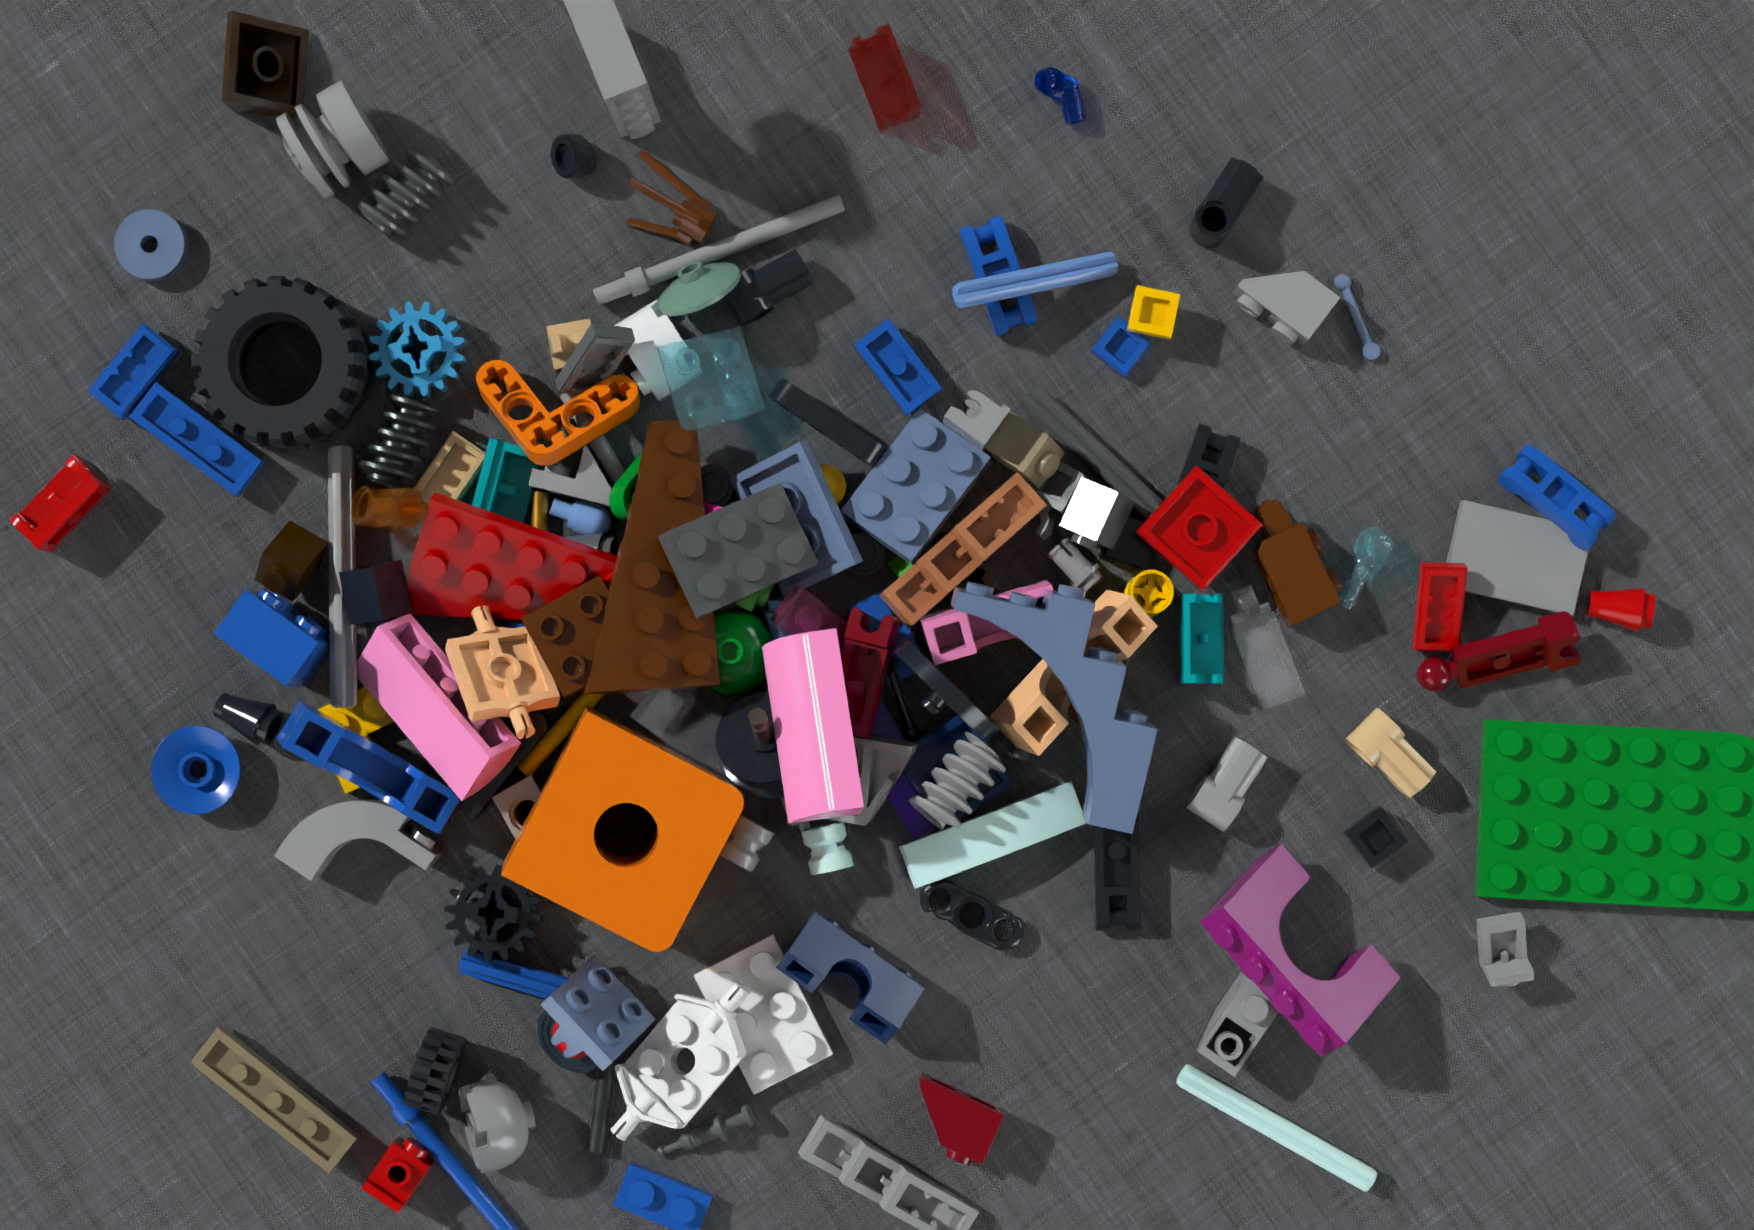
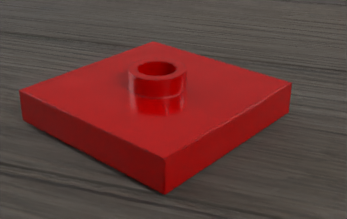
M1196 465L1135 533L1203 592L1263 524Z

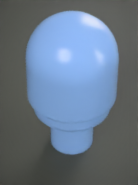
M554 498L549 512L550 515L567 520L566 528L572 529L571 532L579 535L607 533L611 526L610 513L604 506L583 499H575L574 504Z

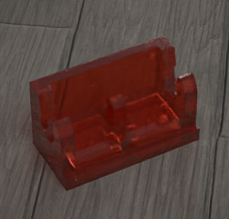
M889 24L877 28L876 34L867 39H862L861 36L856 37L852 41V48L848 49L879 132L920 117L921 114L919 99Z

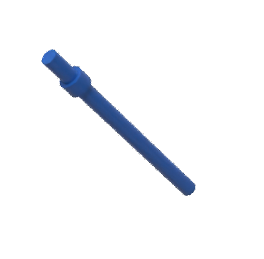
M385 1071L375 1078L371 1084L393 1109L390 1114L401 1127L406 1124L495 1230H519L419 1113L420 1109L404 1104L405 1095Z

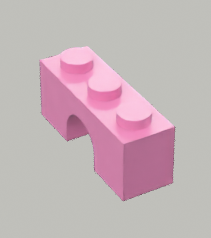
M1042 580L993 596L1010 599L1011 592L1022 593L1037 597L1036 605L1042 606L1046 589L1053 590L1047 580ZM953 607L924 615L920 619L934 666L976 654L978 649L989 644L1018 638L988 620L955 610Z

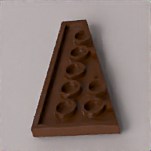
M653 421L648 426L637 472L638 479L632 502L629 505L623 541L619 546L604 608L605 615L600 636L596 641L593 653L595 657L590 677L587 679L584 695L711 688L720 685L714 612L698 619L695 618L658 539L661 534L705 515L697 421Z

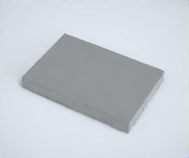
M1461 500L1447 563L1466 564L1468 569L1465 592L1553 613L1567 611L1571 616H1574L1588 550L1576 547L1569 540L1568 534L1548 519Z

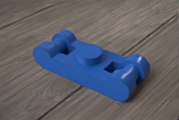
M1001 215L988 219V224L974 229L972 225L959 229V235L975 279L1021 270ZM994 240L998 251L983 256L979 245ZM1029 294L1015 297L1017 307L1002 311L999 301L984 303L996 337L1009 333L1008 328L1022 323L1025 327L1038 323Z
M1532 445L1524 446L1517 454V462L1514 466H1507L1498 476L1499 483L1508 492L1518 494L1568 534L1569 540L1576 547L1586 551L1589 550L1598 540L1597 533L1601 529H1607L1616 519L1614 510L1539 449ZM1530 473H1536L1543 479L1537 484L1528 476ZM1578 507L1586 513L1587 518L1584 521L1574 514Z

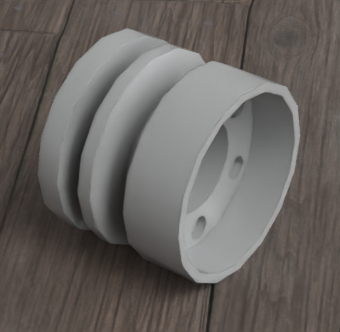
M342 79L316 94L317 102L322 111L321 116L315 118L301 103L295 107V110L303 124L302 127L298 128L286 112L276 118L284 141L283 145L303 178L312 184L325 199L335 194L327 174L332 172L345 188L351 182L344 164L352 161L366 176L391 160L365 113Z

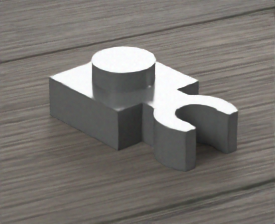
M1060 462L1057 471L1050 478H1047L1040 488L1031 484L1033 490L1042 498L1047 506L1022 528L1027 530L1034 519L1040 518L1041 523L1036 529L1035 534L1043 540L1049 538L1054 530L1053 517L1056 512L1064 515L1081 477L1090 479L1083 473Z

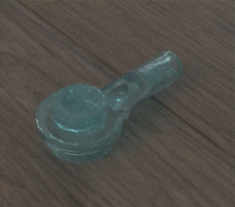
M1373 525L1368 530L1361 531L1354 544L1357 564L1339 597L1341 603L1338 604L1339 606L1353 611L1366 581H1371L1375 572L1380 571L1382 565L1388 559L1393 545V538L1385 533L1383 527Z

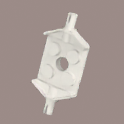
M735 981L726 994L716 1002L692 995L676 994L674 998L677 1002L624 1064H617L614 1067L625 1102L628 1105L626 1107L627 1111L611 1127L613 1134L618 1133L616 1135L617 1138L626 1141L627 1137L640 1122L649 1121L674 1129L684 1128L746 1056V1049L735 1021L737 1014L734 1012L747 995L750 994V991L744 988L745 986L742 983ZM684 1048L690 1049L695 1056L694 1068L687 1074L683 1073L677 1065V1056Z

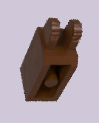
M1266 499L1265 502L1262 501L1261 505L1255 509L1256 513L1254 514L1256 519L1263 524L1260 531L1265 540L1256 543L1252 556L1287 627L1341 603L1337 593L1342 592V587L1333 569L1330 567L1325 570L1318 553L1323 551V548L1314 529L1311 527L1306 530L1303 522L1293 525L1281 501Z

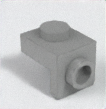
M1521 912L1476 919L1479 964L1489 984L1493 987H1511L1520 982L1534 980V969L1527 958L1525 919Z

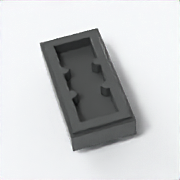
M592 322L555 380L558 392L580 395L606 378L611 377L635 341L632 328Z

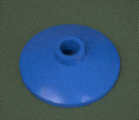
M187 726L173 731L159 744L152 759L151 777L156 792L168 806L186 814H204L220 808L233 796L240 782L241 762L233 743L220 731L206 726ZM198 761L204 762L207 766V773L202 778H198L193 772V767Z

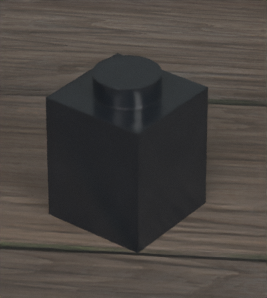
M402 559L368 564L339 572L350 625L368 622L370 630H375L379 625L394 620L396 616L413 612Z

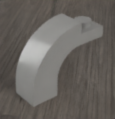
M354 800L330 805L309 815L289 833L274 857L312 881L321 877L335 854L344 845L359 838L380 841L424 870L432 868L442 853L433 847L436 840L416 827L411 832L406 830L405 828L411 821V818L403 815L386 802L380 800Z

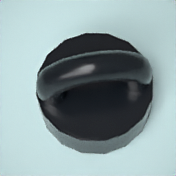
M575 133L562 134L553 142L551 161L556 173L561 178H580L593 174L596 170V154L586 138Z

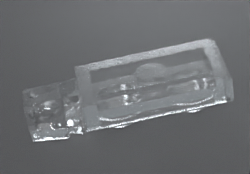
M1251 585L1232 591L1231 593L1239 613L1230 616L1233 624L1231 630L1262 710L1306 695L1276 615L1272 612L1269 603L1259 605Z

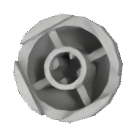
M482 1081L460 1086L459 1100L461 1113L470 1111L466 1113L468 1127H464L477 1169H481V1174L513 1164L523 1154L528 1144V1129L536 1125L530 1101L521 1102L517 1092L512 1087L496 1081Z

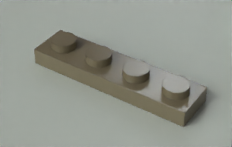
M223 1026L217 1027L190 1061L194 1067L328 1174L334 1170L360 1137Z

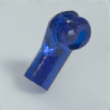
M1053 67L1041 69L1036 73L1034 77L1036 89L1049 98L1061 103L1066 125L1078 124L1087 120L1080 85L1074 77Z

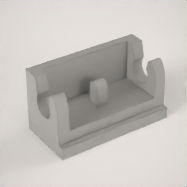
M969 390L967 396L970 399L965 400L964 403L968 407L966 415L964 411L951 406L944 415L943 424L983 451L1008 416L1011 408L1005 404L1000 407L981 392Z

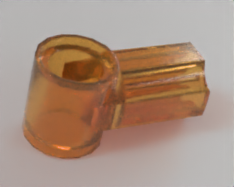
M362 486L354 497L351 515L356 525L398 534L403 529H414L419 522L426 520L429 504L423 500L419 490L411 488L377 489Z

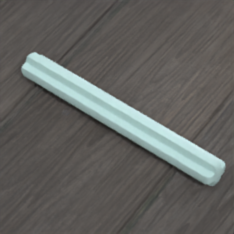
M1186 1064L1180 1071L1176 1083L1182 1089L1362 1191H1368L1373 1186L1377 1172L1372 1167L1192 1065Z

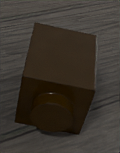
M289 520L262 552L255 581L264 585L271 592L280 594L294 602L320 570L328 542Z

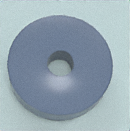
M144 209L132 213L122 221L115 234L114 251L118 262L128 273L144 281L158 282L172 277L182 268L188 256L189 244L185 230L177 220L159 210ZM156 238L158 241L157 249L152 253H147L145 250L146 242L149 239Z

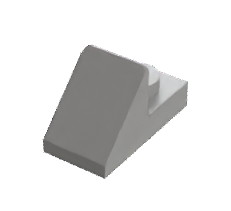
M584 445L576 479L570 478L572 470L561 466L548 465L545 466L544 471L532 468L528 486L571 499L595 502L610 508L609 495L612 486L588 446Z

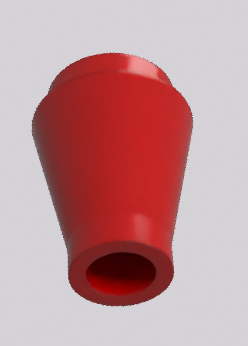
M1645 588L1601 592L1590 591L1587 617L1599 618L1639 632L1640 628L1651 629L1655 610V594L1645 593Z

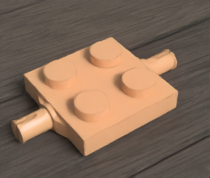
M480 606L472 610L471 616L478 631L469 636L447 639L445 648L470 720L474 722L497 717H509L514 726L516 737L523 739L525 734V737L529 738L535 733V728L528 713L558 707L560 694L555 681L525 626L518 628L497 627L494 624L488 606H483L482 611Z

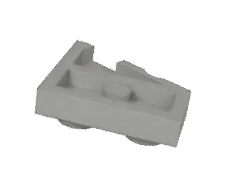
M870 735V739L855 736L854 744L858 750L857 764L864 808L860 814L826 819L862 826L868 825L916 752L917 743Z

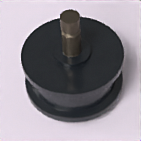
M758 692L745 696L729 707L719 722L716 731V748L728 779L742 793L764 800L783 798L784 791L769 692Z

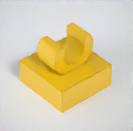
M1137 285L1127 331L1170 340L1172 338L1180 294Z

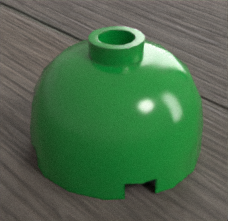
M730 608L714 612L720 685L709 689L717 694L729 696L751 693L767 681L762 647L766 643L773 641L767 624L748 610Z

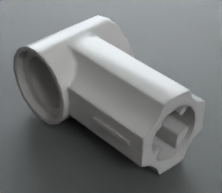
M1234 737L1211 774L1205 775L1189 798L1186 808L1224 832L1239 813L1245 801V798H1243L1251 783H1253L1268 757L1250 744Z

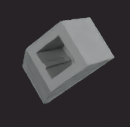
M1306 271L1242 279L1232 292L1239 298L1236 303L1243 311L1255 318L1262 315L1274 324L1271 330L1279 338L1291 345L1295 341L1300 345L1307 342L1341 298Z
M1240 972L1217 1006L1196 1050L1234 1077L1278 1014V1011L1273 1007L1267 996L1242 972Z

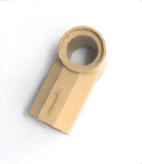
M1376 708L1345 738V741L1366 763L1372 767L1376 766L1407 798H1411L1431 781L1436 771L1403 738L1405 734L1400 727L1383 711Z

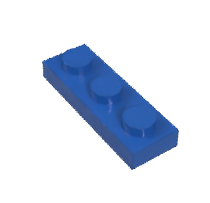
M154 383L129 416V418L236 497L241 496L265 464V461L160 383Z

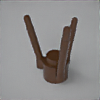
M641 150L639 157L690 202L684 200L682 204H679L654 188L632 178L629 182L631 187L676 213L672 223L678 226L679 229L634 218H628L626 224L643 231L676 239L687 246L690 245L692 239L702 244L718 215L717 212L709 209L712 203L699 197L659 161L654 159L645 150Z

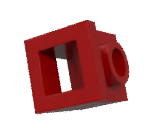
M398 1136L391 1143L361 1189L396 1213H399L406 1206L435 1161L427 1156L430 1151L422 1143L410 1137L403 1140ZM393 1166L404 1168L406 1172L404 1180L400 1181L391 1174Z

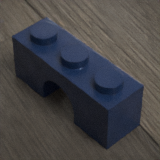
M816 912L813 913L776 966L779 971L811 993L827 976L838 975L848 979L854 985L858 994V1004L849 1020L884 1044L900 1029L925 989L915 982L914 977L903 969L895 968L879 957L873 947L865 943H859L842 931L841 926L830 918L822 917Z

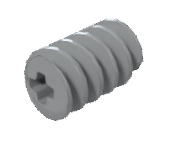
M966 731L965 736L969 742L957 740L954 743V749L958 756L947 753L942 758L947 770L938 767L932 770L931 774L936 784L924 781L920 785L925 798L913 795L909 799L911 805L921 815L942 830H944L945 824L960 828L961 823L955 815L957 810L967 814L972 813L973 810L966 801L968 796L978 800L984 798L977 787L979 782L993 787L995 782L988 773L990 769L1002 773L1006 771L998 755L983 741Z

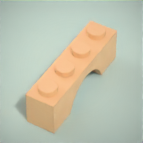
M1106 589L1094 602L1095 608L1084 653L1089 654L1090 647H1098L1116 652V660L1128 659L1158 626L1131 595ZM1042 659L989 716V719L1016 748L1040 756L1069 724L1067 712L1071 701L1060 680Z

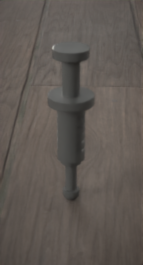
M746 1104L741 1107V1113L727 1119L720 1112L713 1114V1121L682 1133L679 1141L667 1146L658 1147L657 1155L665 1157L667 1153L679 1148L690 1150L719 1137L722 1141H727L730 1139V1129L744 1123L749 1127L756 1125L754 1113L751 1107Z

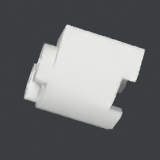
M657 299L614 325L632 328L635 341L626 355L629 354L637 367V370L630 374L644 396L653 392L659 401L703 373L669 317L660 311Z

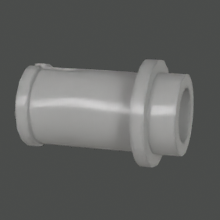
M1069 537L1063 539L1061 544L1055 546L1047 555L1074 583L1073 587L1084 589L1087 592L1103 577L1098 571L1100 565L1098 563L1093 565L1071 542Z

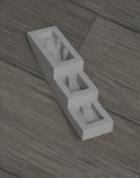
M823 1115L819 1116L798 1151L802 1159L837 1177L843 1185L873 1200L884 1211L919 1230H969L979 1214L977 1208L938 1183Z

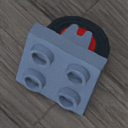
M594 955L541 1004L544 1011L538 1019L537 1033L544 1051L561 1068L575 1073L589 1072L597 1067L604 1071L656 1019L621 983L613 972Z

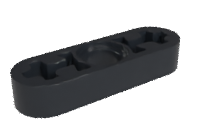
M783 378L780 379L769 395L774 402L872 468L887 451L876 440Z

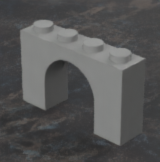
M563 0L620 137L629 135L631 139H637L655 130L654 125L662 121L614 0Z

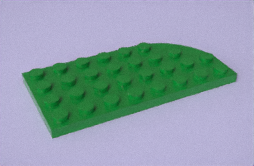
M1483 719L1475 896L1754 912V739L1731 732Z

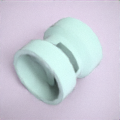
M844 822L801 831L804 845L812 850L810 852L811 858L808 861L811 875L854 866L851 852L842 843L847 835Z

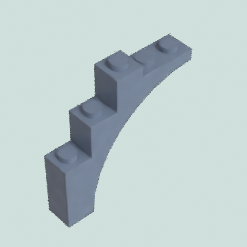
M967 582L966 589L954 587L951 606L955 610L988 620L1020 638L1043 658L1060 680L1077 714L1086 748L1087 789L1083 817L1089 825L1133 834L1158 729L1151 722H1147V714L1138 711L1121 709L1120 715H1115L1127 666L1121 661L1116 660V652L1107 649L1090 647L1089 654L1084 653L1095 608V603L1092 600L1084 598L1086 590L1059 584L1058 592L1046 589L1042 606H1037V597L1022 593L1011 592L1010 599L993 596L994 588L978 583Z

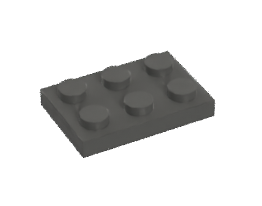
M781 482L667 531L658 537L696 619L819 564Z

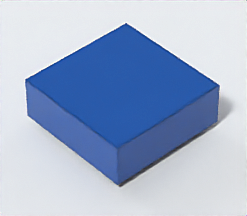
M1118 315L1090 352L1125 379L1153 342L1143 334L1127 331L1128 322Z

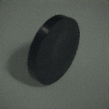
M907 638L893 650L933 690L921 702L931 714H937L947 703L986 742L1000 730Z

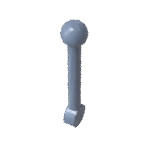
M1339 274L1334 280V285L1338 290L1342 291L1364 345L1361 351L1362 356L1366 360H1374L1380 355V347L1370 339L1350 289L1351 278L1347 274Z

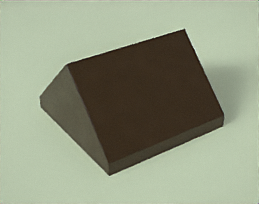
M229 11L222 101L236 114L280 116L286 112L290 117L298 118L295 107L304 103L309 30L237 11Z

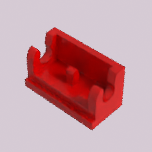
M77 455L70 456L65 461L66 465L21 512H18L9 520L38 550L52 552L112 489Z

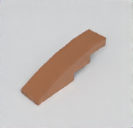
M1017 472L956 525L911 568L885 589L879 597L908 629L911 628L947 596L954 587H957L1044 509L1047 504Z

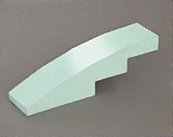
M1071 781L1031 797L1015 801L983 815L960 822V828L950 826L944 830L899 846L915 889L1046 840L1087 822L1083 817V811Z

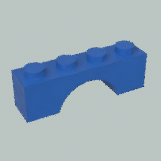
M301 700L297 703L276 738L284 749L320 769L330 771L356 784L383 800L403 815L440 834L460 800L445 781Z

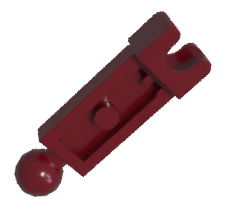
M856 607L850 612L844 635L846 640L841 661L853 739L855 736L870 739L891 653L894 652L893 650L898 638L900 621L896 617L886 615L882 618L879 629L869 633V616ZM855 745L856 758L858 760V750Z
M1562 611L1538 618V625L1516 629L1505 634L1453 647L1452 661L1446 662L1438 657H1429L1419 665L1417 680L1426 690L1441 691L1449 685L1453 678H1456L1460 689L1547 665L1550 671L1574 666L1582 660L1574 643L1580 640V635L1569 612Z

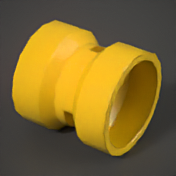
M1145 570L1127 583L1123 594L1131 595L1151 618L1164 611L1171 604L1174 596V587L1170 578L1163 572Z

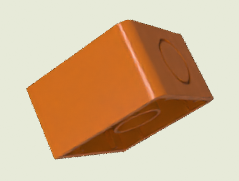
M586 705L550 772L539 797L530 810L519 835L510 848L503 862L501 875L650 951L661 952L673 944L743 810V796L727 777ZM620 803L639 805L645 808L655 820V830L649 844L640 852L629 856H618L607 852L599 845L594 836L595 825L602 813Z

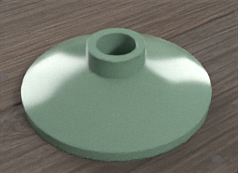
M698 261L689 263L677 272L678 278L660 295L658 307L667 316H681L704 309L722 299L735 288L741 278L740 270L737 265L727 262L702 265Z

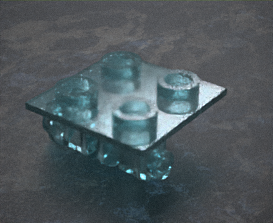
M740 326L657 347L681 428L689 432L727 421L735 423L747 419L749 415L766 411Z

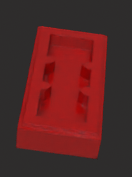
M1420 562L1412 642L1415 651L1452 652L1453 647L1460 646L1468 569L1465 563Z

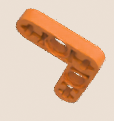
M502 360L486 362L479 368L476 374V382L482 399L527 457L535 464L541 466H548L559 462L631 418L640 407L638 387L633 379L625 375L608 377L549 413L508 362ZM497 378L500 382H505L508 392L505 397H503L502 391L495 383L490 384L492 379ZM618 393L622 397L627 396V400L621 402L617 398L612 399V395ZM597 403H600L602 410L606 409V414H601ZM518 405H527L533 409L531 415L523 420L512 419L509 413ZM586 412L594 416L593 422L587 427L577 428L570 424L572 417L578 413ZM561 425L563 426L564 431L567 435L566 438L564 437L562 430L560 432L558 430V427ZM544 438L547 442L552 441V445L546 448L543 444L538 445L537 441Z

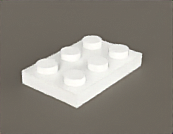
M774 934L693 975L705 999L713 1002L720 1000L735 981H739L745 986L744 988L750 991V994L747 995L734 1012L737 1014L735 1021L746 1049V1056L738 1065L754 1095L833 1055V1050L800 985L776 968L784 954Z

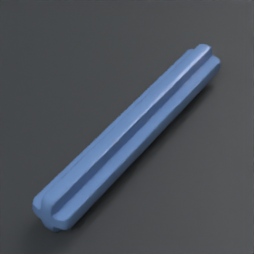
M1109 251L958 282L952 287V296L958 308H965L1109 278L1118 272V264L1115 254Z

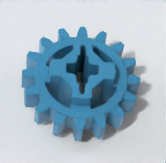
M408 301L405 304V313L400 314L393 307L389 309L392 321L386 323L385 321L378 320L376 324L383 331L382 335L370 336L369 339L371 343L379 347V351L369 355L371 361L382 363V366L375 372L377 377L383 379L391 376L387 387L395 392L401 385H404V395L409 398L413 397L416 389L420 390L423 397L430 398L432 386H436L443 392L447 391L444 379L449 376L452 379L458 380L460 375L453 369L455 363L465 364L467 361L464 356L457 353V349L467 345V341L464 338L454 337V334L461 328L459 323L453 321L445 324L449 313L441 308L433 315V308L429 302H424L421 310L417 311L414 304ZM423 322L437 326L444 336H429L426 334ZM403 327L404 332L398 341L391 343L397 331ZM417 338L428 347V349L421 351V359L419 361L409 353L410 350L416 348L415 341H417ZM446 356L441 367L433 373L432 368L438 359ZM393 364H408L414 379L401 375Z

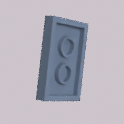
M919 408L840 510L841 514L855 526L913 565L990 465L991 456Z
M808 440L798 442L729 478L739 500L781 482L819 564L777 583L784 599L863 562Z

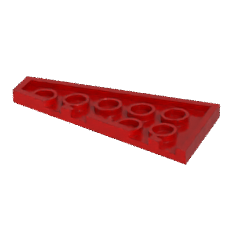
M434 492L429 502L406 578L413 611L410 614L472 617L471 612L476 607L480 606L482 611L483 606H488L492 618L522 620L524 616L597 576L603 579L609 590L617 556Z

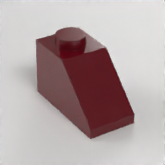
M922 1072L919 1078V1087L942 1147L947 1148L945 1155L966 1166H970L972 1160L983 1164L1005 1116L1003 1109Z

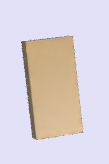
M453 431L404 502V505L425 518L434 492L462 501L481 473L485 452Z

